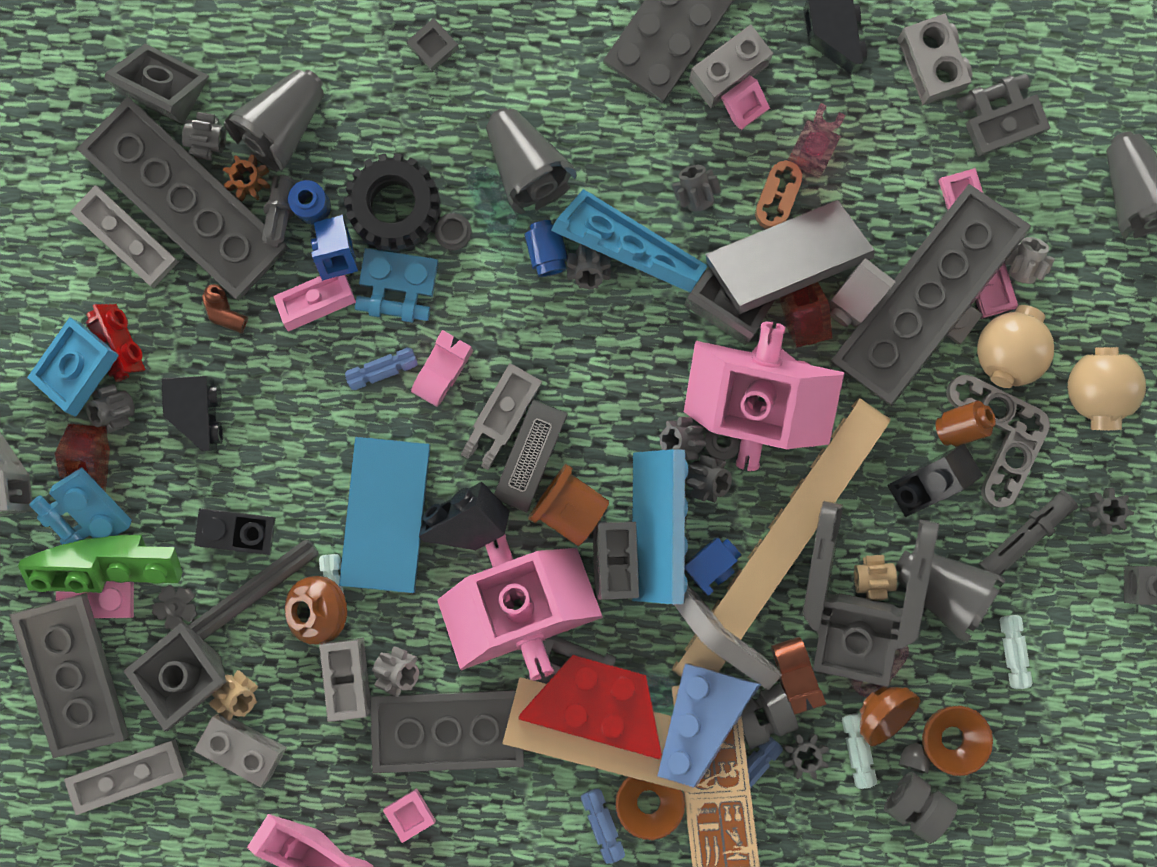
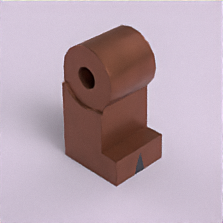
M801 637L771 645L777 669L782 674L779 679L781 687L789 700L794 714L826 705Z

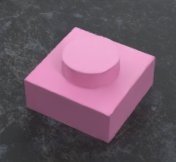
M748 76L721 96L732 121L741 130L770 109L758 80L752 76Z
M417 788L383 809L402 843L436 822Z

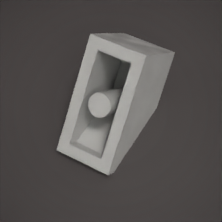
M865 258L852 271L826 305L832 309L830 316L845 327L851 324L856 328L896 281Z

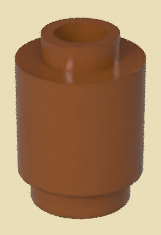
M977 400L945 411L942 417L937 418L935 425L937 435L944 445L958 447L962 444L991 436L996 420L992 409Z

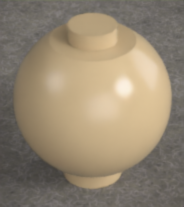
M1019 305L1015 312L997 316L982 330L977 344V355L981 367L991 377L990 379L995 385L1003 388L1027 385L1038 380L1050 367L1054 356V340L1050 330L1043 323L1045 315L1039 309L1028 305Z
M1095 347V355H1085L1070 372L1067 385L1068 396L1075 410L1091 420V430H1122V419L1134 414L1144 400L1146 380L1139 364L1129 355L1119 354V347Z

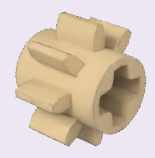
M884 555L863 557V565H855L854 567L856 592L866 593V599L881 601L888 599L887 592L896 591L897 574L894 563H885Z
M237 670L234 676L225 675L226 683L212 694L214 699L209 703L227 721H230L233 715L245 717L257 703L253 692L257 690L258 686L241 671Z

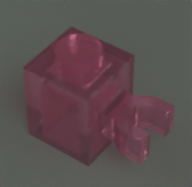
M820 103L814 115V123L807 120L787 161L797 164L802 171L817 178L825 170L841 138L840 135L834 132L840 127L846 116L839 112L834 122H826L823 119V113L827 106Z

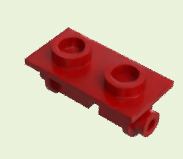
M117 304L93 305L94 310L86 314L88 318L85 322L87 327L105 344L108 343L109 347L119 355L107 372L109 377H114L115 382H119L130 377L129 373L145 371L146 369L142 362V351L132 340L127 328L128 320L124 312L118 308Z

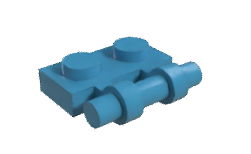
M365 248L359 285L371 287L373 292L371 298L357 296L355 310L369 312V316L381 317L382 314L401 317L402 321L412 323L414 319L428 321L430 307L417 305L418 295L433 297L438 259ZM385 291L406 293L404 303L384 300Z
M82 467L52 486L49 494L56 501L49 504L40 495L29 504L38 514L37 520L44 527L50 526L61 537L60 543L62 545L84 540L89 536L92 538L117 536L127 530L132 521ZM68 512L78 525L72 528L62 515Z

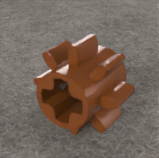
M253 154L250 155L248 161L241 160L235 155V163L231 168H223L230 177V180L224 184L225 188L228 191L237 189L236 197L239 201H243L246 194L252 195L257 201L260 200L258 192L261 188L270 189L268 182L263 179V176L270 172L266 165L256 168L258 159ZM246 171L251 174L249 176L251 182L248 184L242 182L244 180L242 174Z

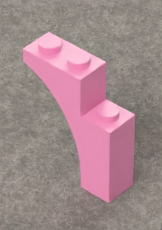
M268 814L247 847L255 856L278 867H374L365 860L345 855L318 829Z

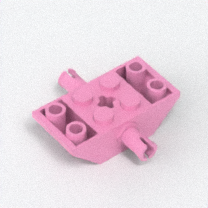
M773 322L761 323L757 353L696 341L694 346L684 413L712 433L741 439L736 466L744 470L749 456L747 471L759 469L763 444L782 449L829 445L845 373L781 359L779 356L786 327L777 323L771 338ZM758 396H761L762 398H764L765 401H764V402L759 401V400H758Z
M505 534L496 539L497 549L494 541L485 545L492 568L466 577L437 601L460 670L515 650H521L530 674V680H539L542 677L537 663H540L545 677L554 673L543 641L601 619L603 616L577 548L541 550L513 559ZM520 599L523 603L522 607L517 610L512 609L514 607L513 601Z

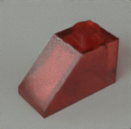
M818 282L779 298L787 329L796 348L832 339L830 306Z
M68 424L54 453L60 481L82 467L106 492L110 456L106 427Z

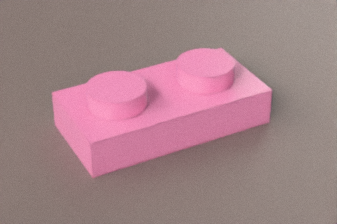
M346 275L323 281L321 276L274 296L283 325L288 332L356 303Z
M106 581L102 593L56 591V601L87 593L94 618L134 617V582L119 583Z

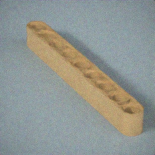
M861 398L854 402L852 405L854 409L838 425L831 436L833 439L826 449L823 448L810 466L812 470L805 479L802 478L789 497L791 498L790 502L784 510L781 508L768 527L770 529L763 540L760 539L748 556V563L743 570L739 569L726 588L728 589L726 595L721 601L718 600L711 610L724 628L739 639H742L817 530L823 501L836 502L888 426L891 419ZM695 634L684 649L686 651L684 656L673 665L672 671L682 677L685 664H692L719 672L726 660L709 649Z

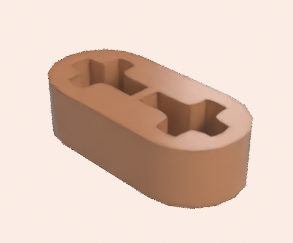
M792 161L778 162L773 166L767 177L755 210L756 221L765 229L783 223L789 217L803 177L801 169ZM784 170H789L791 172L790 178L795 180V183H788L783 193L777 191L780 179L775 177V174H782ZM777 198L780 200L777 211L782 214V218L775 217L773 221H769L766 219L767 213L762 208H769L773 199Z

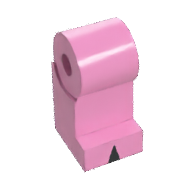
M444 330L439 334L435 347L411 389L412 393L436 407L440 405L449 388L453 386L473 352L471 346Z

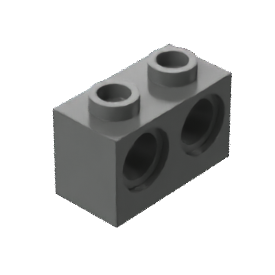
M636 522L598 523L592 531L596 599L639 598Z

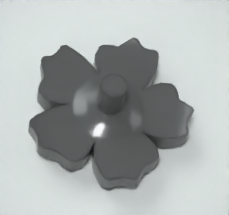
M172 585L162 587L161 593L158 595L159 600L162 602L152 605V614L156 615L159 620L166 618L165 628L171 630L180 623H184L183 619L193 622L194 618L198 615L196 605L188 603L194 599L195 594L191 588L179 587L176 593Z

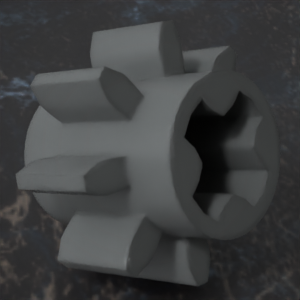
M197 112L196 120L187 119L184 123L182 144L184 147L190 148V154H193L194 158L212 160V152L222 153L224 150L227 135L225 125H219V119L215 118V114Z
M693 165L683 169L679 173L680 182L672 184L676 200L680 202L681 207L688 206V209L691 211L708 209L714 204L713 194L721 192L717 176H714L712 169L706 171V168L702 165Z
M582 244L579 245L575 254H567V279H575L579 288L597 289L603 279L610 280L611 257Z
M115 384L99 388L98 391L92 393L93 400L87 402L86 411L90 422L95 427L104 426L106 433H110L130 425L128 418L134 415L135 406L132 397L127 391L117 392Z
M679 417L677 421L667 420V427L659 435L662 450H685L686 461L698 460V453L706 446L705 437L702 432L703 426H692L693 420L691 417Z
M700 455V461H694L688 467V475L685 479L686 485L693 488L691 497L704 502L708 500L715 503L717 497H722L729 491L732 482L731 473L724 469L726 465L725 460L713 456Z
M1105 488L1103 497L1097 492L1089 494L1093 502L1089 507L1082 508V511L1088 512L1091 518L1087 523L1088 527L1101 525L1102 534H1111L1112 525L1118 530L1127 529L1124 521L1127 516L1134 515V512L1128 510V506L1125 503L1129 499L1128 495L1115 497L1114 488ZM1108 506V508L1113 509V516L1103 514V508Z
M796 732L794 733L796 742L792 746L789 744L782 745L789 752L790 756L784 759L782 763L785 767L796 766L794 770L795 778L799 779L803 772H805L815 780L817 779L815 771L820 766L823 768H828L829 766L822 760V754L826 753L829 748L826 745L815 746L817 742V735L815 733H811L808 740H803L800 734ZM810 747L809 751L814 755L812 761L805 760L803 765H801L802 760L797 755L799 751L806 752Z

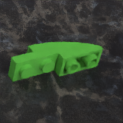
M117 535L79 540L38 552L21 559L18 564L28 590L39 592L102 593L106 581L119 583L147 582L154 584L179 583L183 573L175 547L146 546L142 535Z

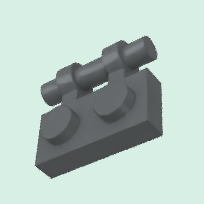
M1027 74L1017 77L1009 75L999 79L996 85L985 89L977 87L969 90L968 95L956 99L957 108L961 113L970 109H974L977 113V117L969 119L965 124L978 157L1042 134L1051 128L1038 95L1036 94L1025 99L1022 97L1020 91L1030 87V79ZM1004 97L1008 105L992 110L989 102Z

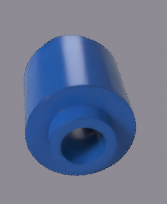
M310 180L300 181L291 188L288 194V203L291 210L304 223L314 224V222L328 217L331 210L330 199L316 182ZM313 197L309 204H304L306 199Z
M551 220L532 223L530 225L531 230L524 234L532 268L537 269L538 277L552 276L567 270L565 263L567 261V252L563 236L551 231L553 227Z

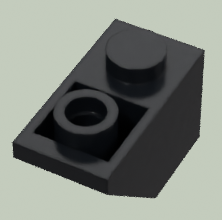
M807 0L803 11L809 45L849 74L858 73L863 65V61L867 60L866 42L864 39H859L857 27L861 25L859 4H854L853 0Z
M208 376L161 378L163 416L201 451L217 453V444H222L223 442L222 423L216 422V407H220L222 402L220 386L215 385L214 379Z
M962 444L937 456L887 486L904 516L907 517L965 490L980 479L983 474L966 445Z
M480 482L469 489L462 488L453 498L441 505L437 503L428 508L423 515V523L418 537L423 542L476 551L505 535L510 511L483 482Z
M199 508L194 546L271 555L276 517Z

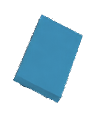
M355 437L339 586L415 593L421 542L418 536L423 523L430 444Z
M671 449L633 453L632 522H636L639 598H632V601L684 604V594L688 586L687 578L684 574V560L688 549V542L685 537V517L688 512V503L685 499V479L688 475L685 450Z

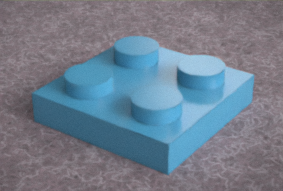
M69 317L27 378L64 412L76 417L119 355L83 324Z

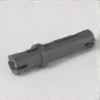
M1060 490L1042 509L1032 511L1029 514L1030 519L988 557L979 562V567L1001 576L1042 538L1052 536L1055 533L1054 528L1074 510L1078 509V504L1067 492Z

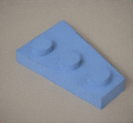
M685 664L657 776L696 787L718 754L729 732L740 719L751 697L755 695L761 684L696 665Z

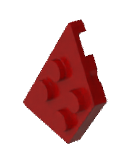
M572 655L525 707L518 720L661 759L662 753L647 677L640 673Z

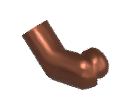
M217 284L207 286L202 299L209 320L214 324L242 334L246 327L248 316L231 311L222 286Z

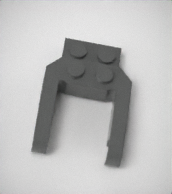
M823 501L802 614L811 628L819 634L813 671L889 687L895 651L899 648L903 649L918 639L939 523L921 519L919 521L903 608H897L890 603L842 593L835 595L829 593L843 504Z

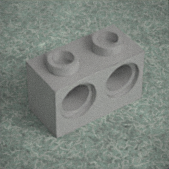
M946 13L905 27L897 40L922 105L960 93L972 82L971 65L966 57L962 58L958 47V31L953 23L949 24ZM929 36L934 38L938 48L928 47L924 43L923 37ZM936 70L946 71L950 75L951 82L946 83L939 80Z
M750 24L692 67L689 81L708 106L712 108L722 101L721 96L748 76L754 77L769 66L773 52Z
M364 637L330 641L319 645L328 722L367 717L371 711Z
M219 713L211 718L194 751L251 783L262 787L272 777L287 747L234 718L227 721Z

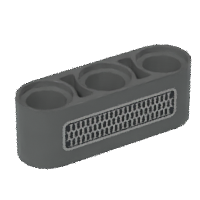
M533 399L494 493L502 503L528 513L531 501L544 475L549 457H551L559 438L562 425L566 421L567 412Z

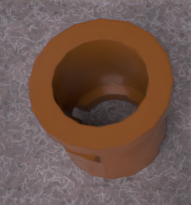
M565 464L537 501L528 519L534 523L541 520L579 547L602 518L609 505V500L571 474L573 468Z

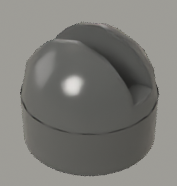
M913 743L904 748L898 765L907 769L912 767L914 768L912 769L913 771L928 774L931 761L926 756L923 746Z

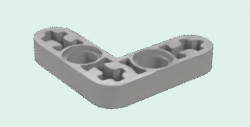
M958 376L951 380L946 390L947 399L954 407L957 408L977 401L969 397L963 401L959 400L960 393L955 390L956 386H963L966 383L970 385L969 391L977 396H981L983 390L988 392L981 401L985 406L993 398L1001 399L1006 404V414L1001 419L995 418L996 424L994 427L1007 432L982 484L981 494L984 501L992 507H1008L1017 499L1049 432V418L1041 409L974 376ZM1017 407L1021 408L1017 416L1024 419L1032 418L1033 415L1037 417L1035 424L1040 426L1039 431H1031L1028 434L1026 433L1027 426L1019 421H1013L1012 427L1008 425V422L1015 416ZM1012 447L1020 449L1024 454V462L1017 469L1011 468L1005 458L1006 452ZM1000 467L1005 473L1017 475L1016 481L1012 478L1007 479L1004 490L1008 492V496L1000 497L996 501L994 499L995 492L991 490V486L999 485L1005 476L1004 474L997 473Z
M687 586V591L684 594V604L673 605L694 633L714 653L769 690L781 678L782 674L763 655L725 629L702 598L690 586Z

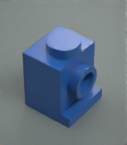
M343 215L314 222L316 238L311 239L313 249L311 253L322 281L357 272L358 268L353 242Z
M714 538L684 564V570L703 593L709 596L714 592L709 585L715 581L719 586L735 572L731 566L742 555L728 539L722 542L719 538Z

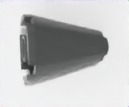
M297 69L231 113L224 121L225 128L237 144L241 140L244 141L253 151L248 154H253L259 163L266 165L268 169L274 172H278L279 169L282 171L288 165L324 96V91L321 88L323 82L312 71L306 70L304 72Z
M502 108L490 116L486 131L508 203L513 211L524 214L526 213L524 208L535 203V210L537 211L563 196L570 189L567 183L572 176L574 180L577 177L573 165L516 109Z
M1131 131L1124 132L1111 140V145L1107 148L1106 153L1119 231L1125 239H1127L1130 232L1135 231L1133 233L1135 239L1157 232V153L1141 134H1133Z
M905 550L895 568L896 571L900 572L897 580L907 589L914 551L911 554ZM934 554L924 606L953 634L967 644L972 636L965 631L968 628L974 632L975 628L979 626L1000 591L993 587L994 584L1001 588L1006 579L998 574Z

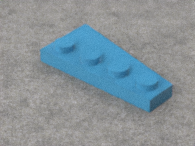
M584 189L556 219L551 231L690 293L708 267V265Z

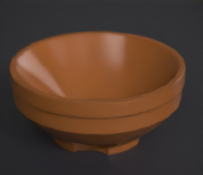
M311 576L299 580L292 586L286 597L285 619L292 634L304 643L316 645L333 641L339 636L346 623L347 603L344 594L333 580L324 576ZM301 601L306 602L310 609V617L306 623H303L297 614V608Z
M882 686L879 690L872 692L864 700L863 706L859 711L861 713L860 733L870 746H876L894 736L915 714L920 704V697L906 687L888 688Z
M955 705L944 707L932 714L923 729L922 742L926 756L935 767L950 775L963 776L974 773L984 766L992 752L993 736L988 722L981 714L969 707ZM949 727L958 728L963 736L961 745L956 749H947L942 743V734Z
M627 777L618 789L615 807L621 824L629 833L641 839L655 840L669 835L677 828L684 814L685 800L682 790ZM644 791H653L659 796V807L653 813H644L638 808V797Z

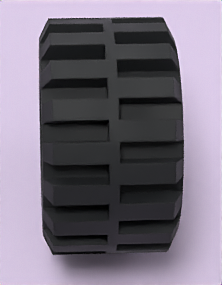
M386 153L378 155L379 160L372 162L369 158L363 162L365 168L361 171L356 168L352 173L354 177L353 182H347L345 189L348 195L344 197L347 217L357 234L369 246L373 245L377 250L381 251L391 250L394 253H401L400 250L406 248L408 252L416 249L414 245L419 242L424 244L428 240V234L435 231L437 218L440 219L441 202L434 179L431 178L429 171L424 166L421 168L418 165L417 160L411 157L405 160L402 154L394 153L393 158H388ZM392 185L408 188L414 195L415 205L407 218L397 223H385L374 216L372 203L379 191Z

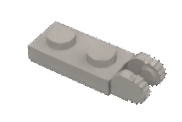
M510 363L473 426L474 431L461 455L469 459L475 453L482 435H487L495 441L490 450L486 452L481 467L489 470L502 446H506L540 388L542 381Z

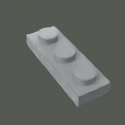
M97 185L70 211L152 288H155L179 262Z
M176 739L70 776L65 778L64 782L75 815L182 778L187 775Z

